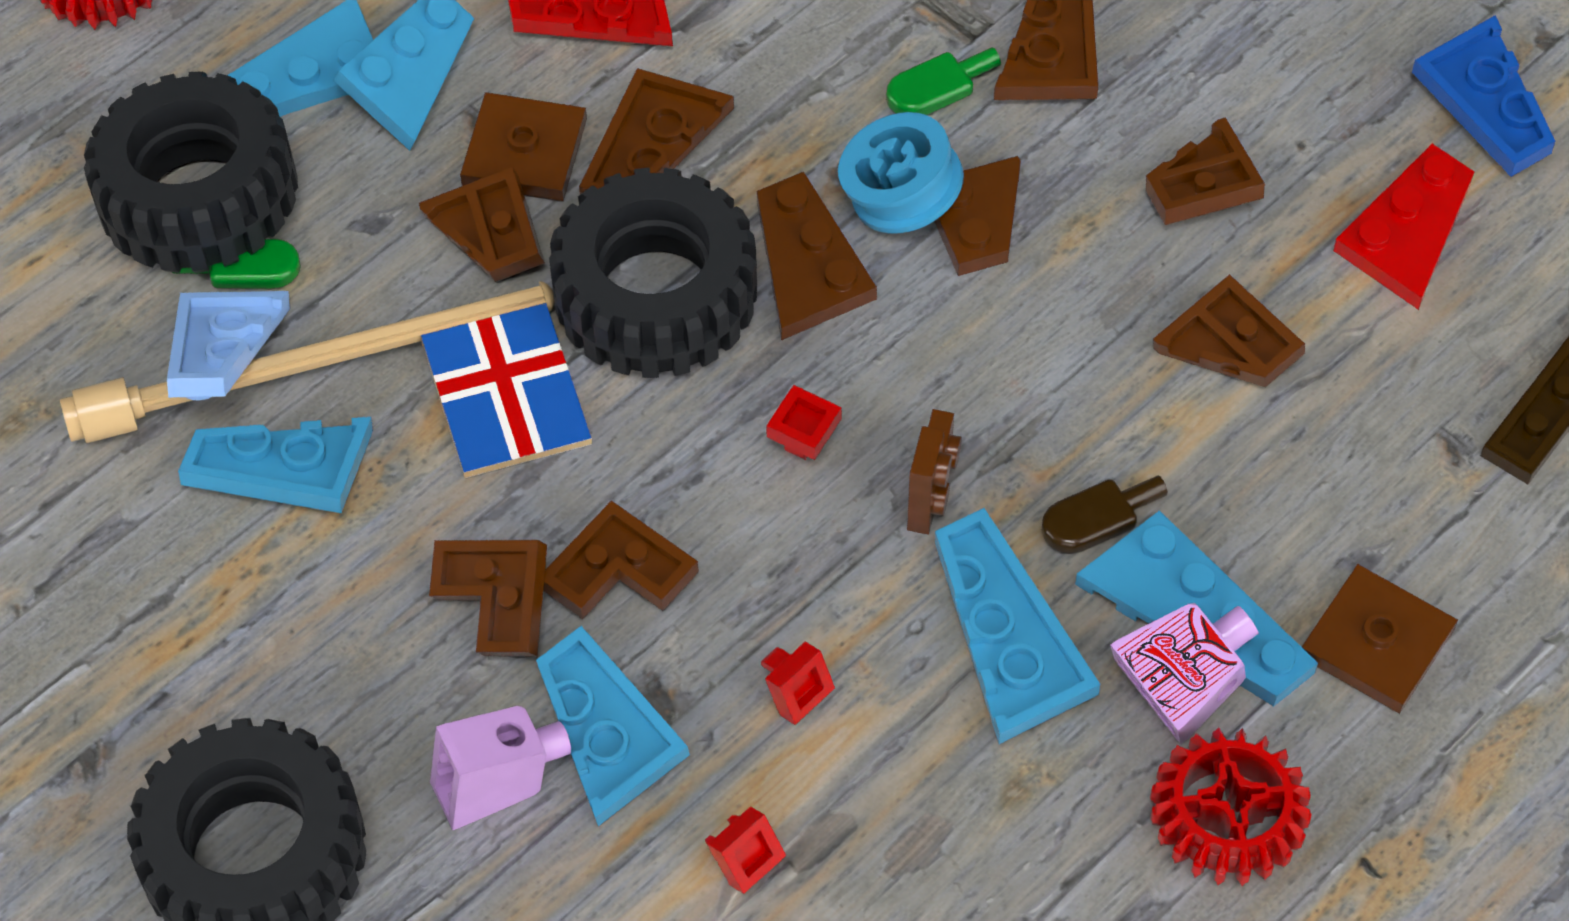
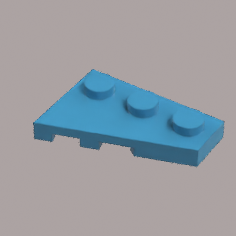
M346 0L228 74V76L235 78L237 85L244 81L260 90L261 95L269 98L277 107L280 117L348 95L333 80L338 70L373 41V38L357 0Z
M418 0L338 70L333 81L410 151L469 31L474 17L455 0Z
M582 626L536 659L558 721L563 724L568 734L571 756L598 826L690 755L688 746Z

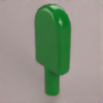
M991 47L958 62L953 54L945 52L893 77L887 85V104L895 114L914 112L928 115L970 96L974 85L971 79L1000 66V56L996 49Z
M264 239L265 245L263 248L252 255L248 251L239 255V261L227 267H224L221 262L209 266L210 271L194 273L191 268H181L180 273H172L210 274V281L214 288L275 289L290 284L298 276L301 265L299 253L292 244L285 240Z

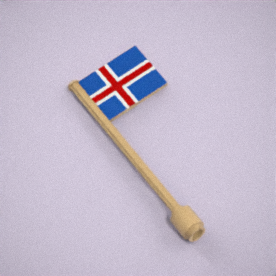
M539 281V286L253 359L229 390L422 341L464 478L592 444V438L549 313L554 306L553 291L543 281ZM124 377L72 390L73 396L60 399L71 442L85 438L86 444L137 431L135 419L146 417V412L192 401L186 397L169 398L167 382L138 389L137 385L126 387Z

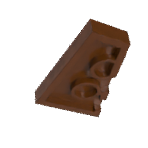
M804 171L757 191V206L771 273V284L774 300L776 301L781 340L877 300V286Z

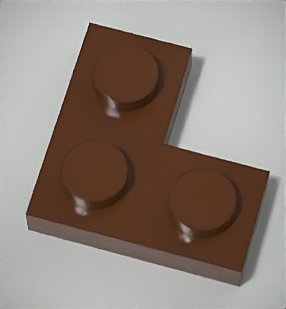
M932 409L928 427L922 426L909 477L907 531L929 535L934 514L940 516L945 514L950 491V483H947L950 468L956 469L962 443L961 436L953 435L954 413Z
M611 500L545 569L543 591L583 619L620 580L663 611L699 572L698 561Z
M434 540L429 596L437 600L480 601L476 644L477 653L483 656L538 657L547 544L540 540Z

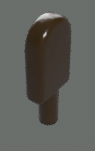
M1157 475L1123 491L1111 479L1091 486L1057 501L1047 509L1042 519L1041 531L1043 537L1051 548L1061 553L1073 554L1089 549L1133 529L1137 524V516L1134 510L1167 496L1166 484Z

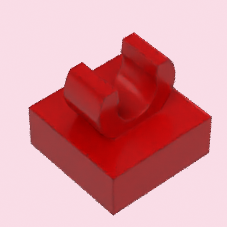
M793 385L766 425L767 438L784 445L785 451L804 460L807 457L815 460L841 421L842 407Z
M806 641L791 655L782 648L776 647L761 661L762 667L771 672L765 678V681L779 715L794 725L835 689L821 651Z
M751 806L740 816L732 815L727 819L730 825L716 837L709 835L705 839L709 850L729 885L743 894L786 857L765 814Z

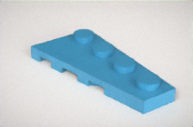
M985 508L936 530L935 545L998 743L1001 744L1099 695L1101 684Z
M1160 510L1076 575L1075 585L1091 595L1096 591L1116 603V610L1135 622L1140 618L1149 624L1187 604L1195 603L1213 624L1236 606H1240L1250 617L1259 634L1234 651L1245 666L1246 678L1240 686L1272 706L1278 704L1316 672L1318 662Z

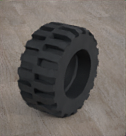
M203 71L189 72L188 77L176 78L175 74L161 76V82L150 86L145 82L133 88L130 97L124 99L120 96L108 108L109 116L101 115L91 131L93 137H90L87 141L84 151L86 180L101 225L106 235L111 237L116 248L123 254L132 255L134 261L152 268L157 263L160 264L161 270L180 273L181 268H191L194 273L210 271L209 266L222 262L224 267L237 263L239 255L247 251L250 255L254 254L265 245L264 238L267 236L273 238L285 224L284 217H288L293 210L296 201L295 192L298 189V176L283 119L279 117L277 107L269 98L261 95L260 90L244 81L237 85L236 79L228 75L217 73L216 77L213 78L207 77V74ZM199 160L227 162L215 173L197 181L183 184L157 182L170 170L189 162Z
M650 168L634 169V175L622 178L621 174L618 173L605 178L604 186L597 189L593 185L578 196L579 206L572 203L566 208L560 217V226L553 231L550 242L551 255L549 263L554 303L559 323L565 326L566 336L574 346L578 348L584 346L586 357L599 365H603L605 361L611 362L612 371L629 375L631 370L642 371L643 378H659V372L673 371L674 376L689 373L690 365L699 362L704 367L719 358V348L727 351L740 339V329L743 330L749 326L754 314L753 303L757 301L756 244L754 234L750 232V221L743 209L737 206L734 207V199L723 189L718 187L712 191L710 181L694 174L690 179L682 177L680 170L664 168V173H650ZM648 252L676 254L690 260L701 269L685 285L668 292L656 294L637 293L624 289L607 277L623 261Z
M251 718L232 719V727L217 730L214 723L199 729L200 738L189 744L182 738L168 748L171 758L165 764L159 760L153 763L144 775L149 788H139L136 790L130 807L135 818H132L127 823V840L133 851L130 857L134 869L157 916L163 917L164 921H334L341 914L338 900L339 898L345 900L352 899L359 885L356 871H360L365 866L367 851L363 838L366 836L349 774L342 770L338 756L329 746L319 747L316 736L302 728H296L292 735L288 734L286 724L282 721L266 719L264 720L263 727L253 726ZM250 802H272L294 810L303 818L301 831L292 847L279 860L261 870L238 875L223 874L209 870L195 861V850L203 832L213 820L233 807Z

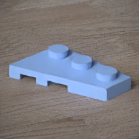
M289 291L180 293L167 374L168 397L205 400L211 397L226 396L290 310Z

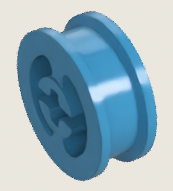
M914 112L888 115L864 127L847 144L838 165L840 184L847 196L852 200L853 207L860 220L873 230L891 234L906 233L920 229L941 217L957 199L964 178L962 164L956 152L951 148L950 140L942 125L930 116Z

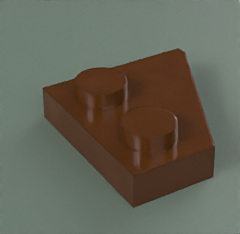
M1226 117L1215 121L1212 124L1211 134L1198 145L1192 141L1188 142L1177 151L1176 156L1172 160L1161 163L1146 175V192L1165 225L1264 198L1265 183Z
M1018 156L964 170L963 184L957 199L941 217L934 221L958 276L1008 262L1021 165Z
M513 167L419 203L420 210L427 220L495 282L545 263L522 185Z
M1230 274L1153 338V348L1161 355L1262 387L1268 386L1305 354V343Z

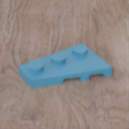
M352 418V425L322 427L321 420L300 422V429L269 431L264 425L196 429L178 470L180 483L184 486L342 513L373 432L372 418Z

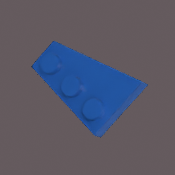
M1495 15L1417 58L1414 62L1412 73L1507 174L1512 177L1552 154L1555 139L1533 93L1526 91L1518 74L1519 63L1513 51H1507L1500 36L1502 28Z

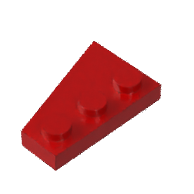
M508 0L514 32L673 46L672 31L664 0Z
M1432 143L1336 238L1333 251L1419 310L1448 236L1453 229L1468 193L1475 171Z

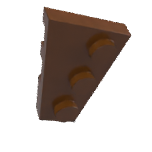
M1027 0L1017 34L1012 39L1008 50L1007 61L1002 74H999L994 88V100L1097 99L1098 73L1093 0Z
M637 68L579 185L580 194L593 185L597 189L604 186L605 178L618 173L623 178L634 175V169L650 168V173H664V168L674 169L734 109V96Z

